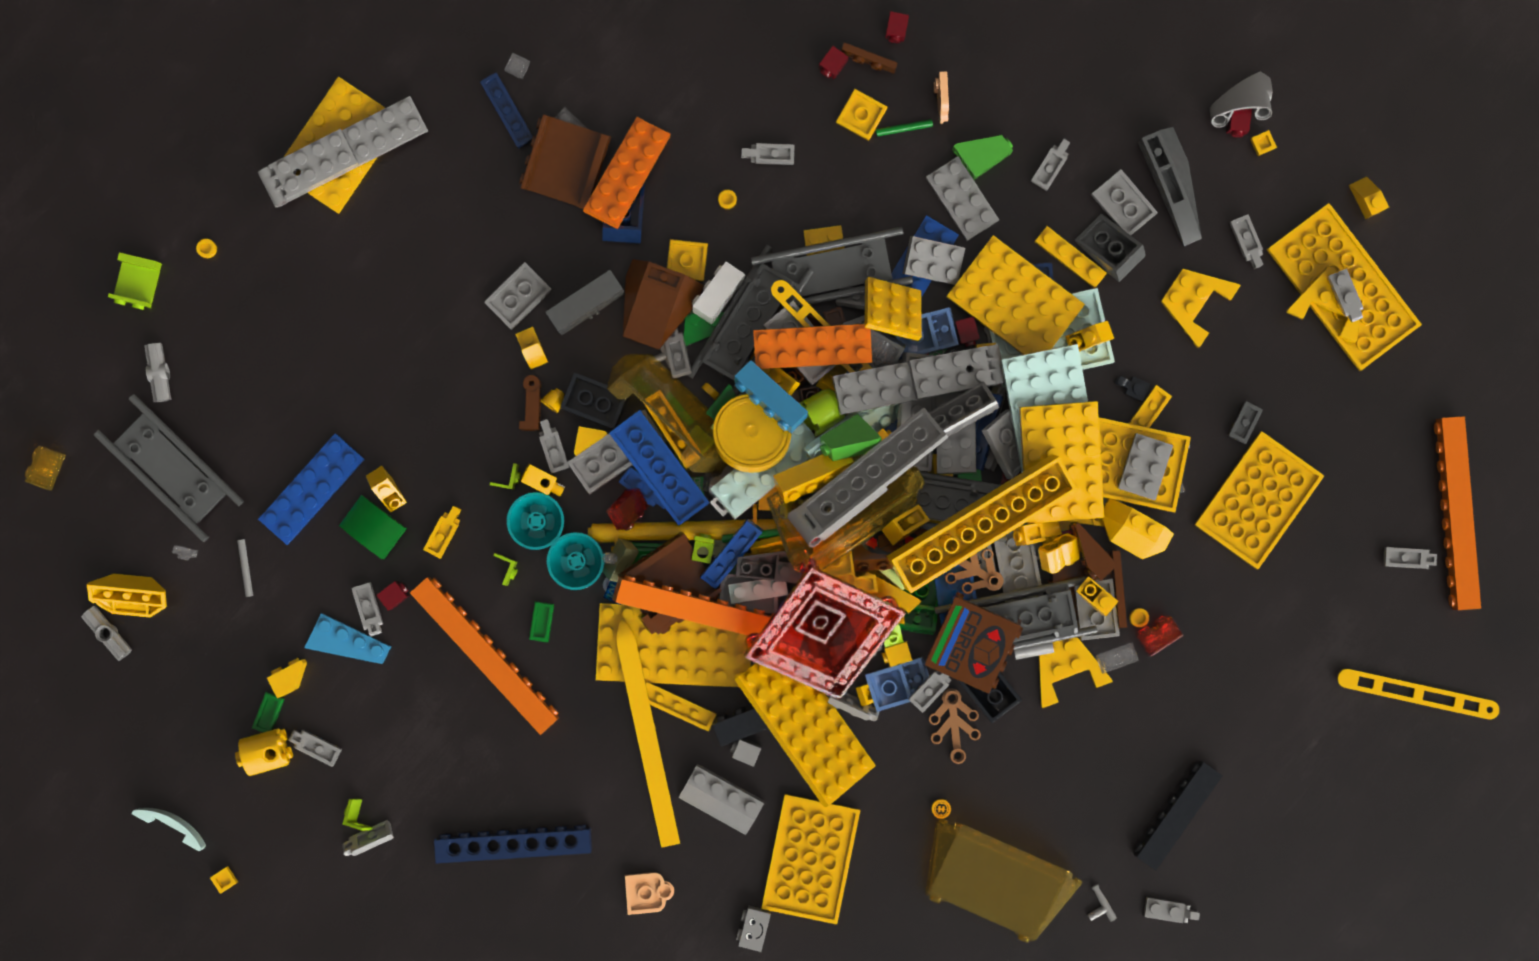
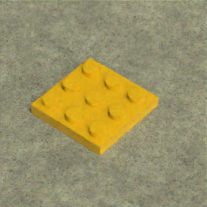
M867 277L865 280L864 327L919 341L922 337L921 290Z

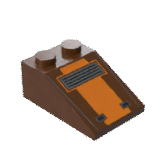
M1078 522L1070 523L1071 534L1077 537L1080 552L1079 561L1084 569L1083 574L1093 580L1102 581L1118 564Z

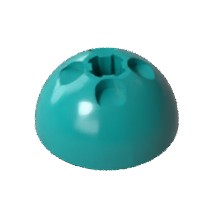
M538 492L528 493L516 499L511 505L507 514V528L510 536L517 544L526 549L540 550L551 546L560 537L564 528V514L557 501L549 495Z
M576 532L565 534L554 541L548 551L547 568L549 574L558 585L566 589H585L594 584L603 571V551L600 545L586 534Z

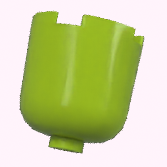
M831 389L822 390L799 402L808 411L807 418L803 422L811 431H815V437L823 434L845 417V414H839L835 391Z

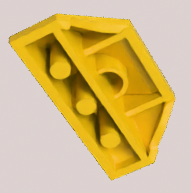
M1108 499L1104 505V518L1101 519L1110 542L1141 559L1166 550L1174 534L1165 526L1114 499Z
M111 574L87 584L89 601L96 603L111 614L152 617L167 606L165 589L152 577Z

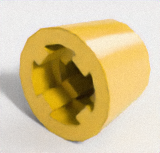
M557 388L555 390L551 389L541 399V402L552 411L558 413L565 394Z

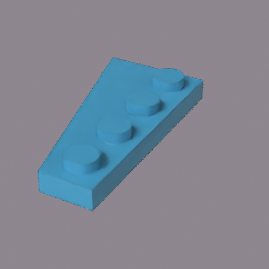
M321 613L304 648L383 664L391 646Z

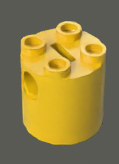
M278 728L239 739V751L235 752L238 766H243L247 775L252 776L289 765L290 758H293V752L291 747L287 746V733L285 729L280 730Z

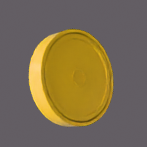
M748 394L737 396L728 401L718 412L713 426V439L719 456L734 469L748 473L766 471L777 465L789 449L791 433L788 430H782L777 424L778 421L773 417L769 418L759 404L755 405L752 403Z

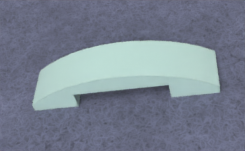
M138 808L132 812L133 815L147 823L154 821L156 818L185 834L186 836L182 842L197 851H201L206 847L200 834L189 823L170 812L155 808Z

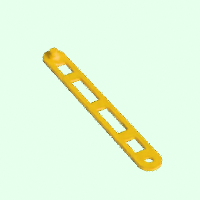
M778 280L773 283L771 287L772 295L803 327H811L804 320L809 313L823 326H830L786 281ZM778 287H783L784 292L779 293L777 290ZM791 295L803 305L798 312L786 302ZM861 363L863 367L859 371L872 369V367L868 363ZM841 364L849 373L855 372L848 364Z
M1343 669L1337 676L1340 686L1352 690L1484 719H1494L1499 714L1498 704L1488 699L1351 669ZM1359 676L1374 679L1372 689L1357 686ZM1388 682L1414 688L1413 696L1407 697L1382 691L1383 683ZM1424 691L1455 697L1453 707L1423 700ZM1464 701L1479 702L1477 712L1463 709ZM1491 707L1492 712L1488 713L1487 708Z

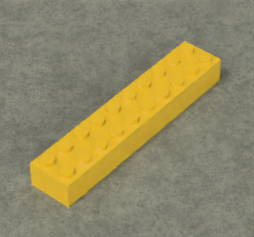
M1051 454L886 557L904 588L908 592L913 593L1073 494L1078 489L1060 457Z

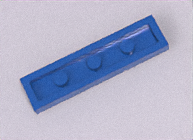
M747 518L701 574L700 578L716 589L737 564V558L743 557L762 534L763 529Z

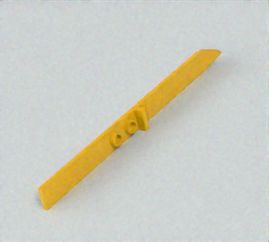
M621 620L616 635L617 648L662 848L680 844L636 639L627 623Z

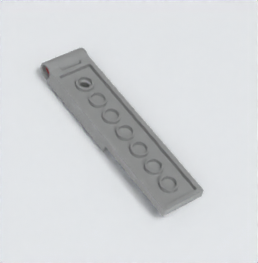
M411 96L343 130L339 129L269 164L268 167L258 171V174L274 206L280 207L428 132V129ZM301 170V174L296 176V172Z
M999 345L973 348L832 376L839 414H849L968 391L982 382H985L987 387L1004 384ZM966 367L970 368V373L966 371Z
M925 408L921 409L802 505L791 511L788 519L809 547L818 545L821 540H826L888 490L887 486L949 437Z
M1013 531L1006 534V543L994 542L999 573L1004 580L1002 585L1003 593L1042 585L1034 544L1016 546L1013 539ZM1043 593L1005 600V603L1043 595ZM1051 642L1014 650L1017 660L1054 653V648Z

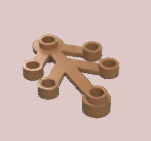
M984 549L981 552V557L986 563L987 572L980 568L976 553L970 557L971 563L964 560L958 564L967 570L956 573L948 572L945 575V581L949 584H954L957 580L976 575L983 579L974 583L964 582L961 590L966 594L984 587L996 591L1002 587L1004 582L1002 575L995 571L992 560L994 554L990 549ZM986 551L991 553L989 558L984 557ZM950 574L954 575V580L951 582L947 579ZM997 578V583L992 585L991 579ZM969 584L971 589L966 592L964 586Z
M950 688L943 693V703L935 713L930 714L928 719L932 725L939 724L940 717L948 708L950 716L937 732L932 733L930 739L934 744H940L942 737L951 728L953 750L950 752V759L956 764H961L965 761L966 754L961 749L959 727L968 733L972 740H978L981 733L957 715V708L967 714V718L970 721H976L979 714L961 701V694L958 690ZM951 694L955 696V700L952 702L948 700V696ZM971 712L976 713V717L974 719H971L969 717V714ZM934 715L938 717V721L935 723L931 721V717ZM973 731L978 732V736L976 738H973L971 736V733ZM934 735L940 736L938 742L933 741ZM956 752L961 753V757L959 759L954 758V754Z

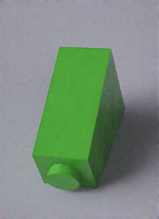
M999 135L957 143L953 146L952 151L960 158L973 180H975L1011 155L1013 145L1008 138Z
M856 414L820 437V450L825 456L828 455L832 461L864 455L882 440L881 436L859 414Z

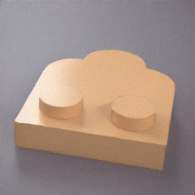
M939 72L938 77L933 82V91L937 93L940 124L948 121L949 96L947 72Z
M657 872L625 875L628 915L659 912L665 907L666 901L671 899L674 894L673 885L668 881H664L661 874Z

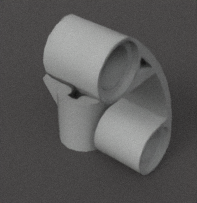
M1260 71L1239 82L1224 93L1210 107L1212 125L1214 127H1223L1229 122L1234 111L1254 108L1255 117L1259 120L1270 118L1272 115L1270 101L1273 93L1270 77Z

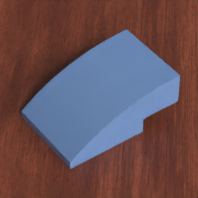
M949 307L921 314L922 337L919 341L896 336L898 340L907 345L903 353L928 354L960 345L952 311Z
M923 656L865 675L876 711L910 702L908 698L929 677Z

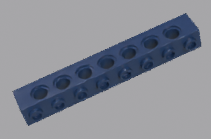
M575 825L574 829H567L566 826H556L555 830L539 827L536 828V831L529 832L527 828L517 829L514 833H509V830H498L497 834H490L489 831H480L478 835H470V832L459 833V836L451 837V834H440L439 838L434 840L435 864L591 853V827L586 828V825ZM573 835L576 838V843L569 844L566 841V836ZM547 837H555L557 844L554 846L549 845ZM528 838H535L537 846L531 847L528 844ZM509 839L517 840L518 847L511 848L508 843ZM491 840L497 841L499 848L492 849L489 842ZM472 841L479 844L478 851L471 849L470 843ZM452 843L459 844V852H454L451 849Z

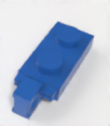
M629 467L619 480V483L648 505L654 507L658 504L665 509L642 476L632 467Z

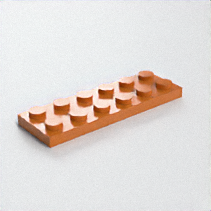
M636 117L585 205L583 212L618 229L668 142L670 133Z
M865 324L753 330L755 364L760 369L872 363L871 329L865 328Z

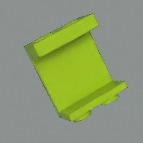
M119 252L117 260L121 261L122 264L114 294L109 293L108 297L114 299L113 303L125 306L127 302L133 304V308L144 310V307L151 308L162 264L157 261Z

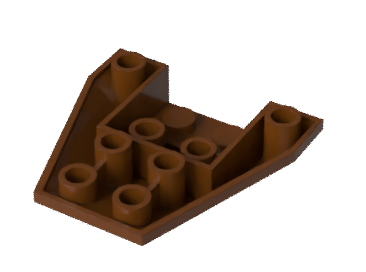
M632 259L625 280L623 337L659 350L692 311V302L697 295H701L704 285L682 273L652 262Z

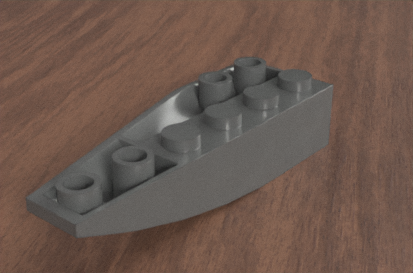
M1170 127L1159 130L1141 138L1138 145L1183 246L1202 239L1189 162L1174 128Z
M813 547L737 558L735 577L844 588L817 583Z

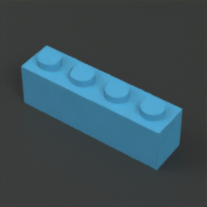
M750 360L735 375L736 388L742 393H747L751 402L755 405L759 404L769 418L773 417L778 421L777 424L782 430H788L792 433L807 418L808 411L753 361Z

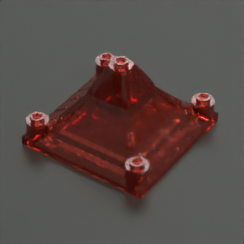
M808 558L799 565L801 578L771 617L768 624L765 625L760 634L752 633L746 637L745 646L747 650L744 652V656L746 659L840 700L906 612L898 606L894 597L885 596L878 598L820 570L817 561Z

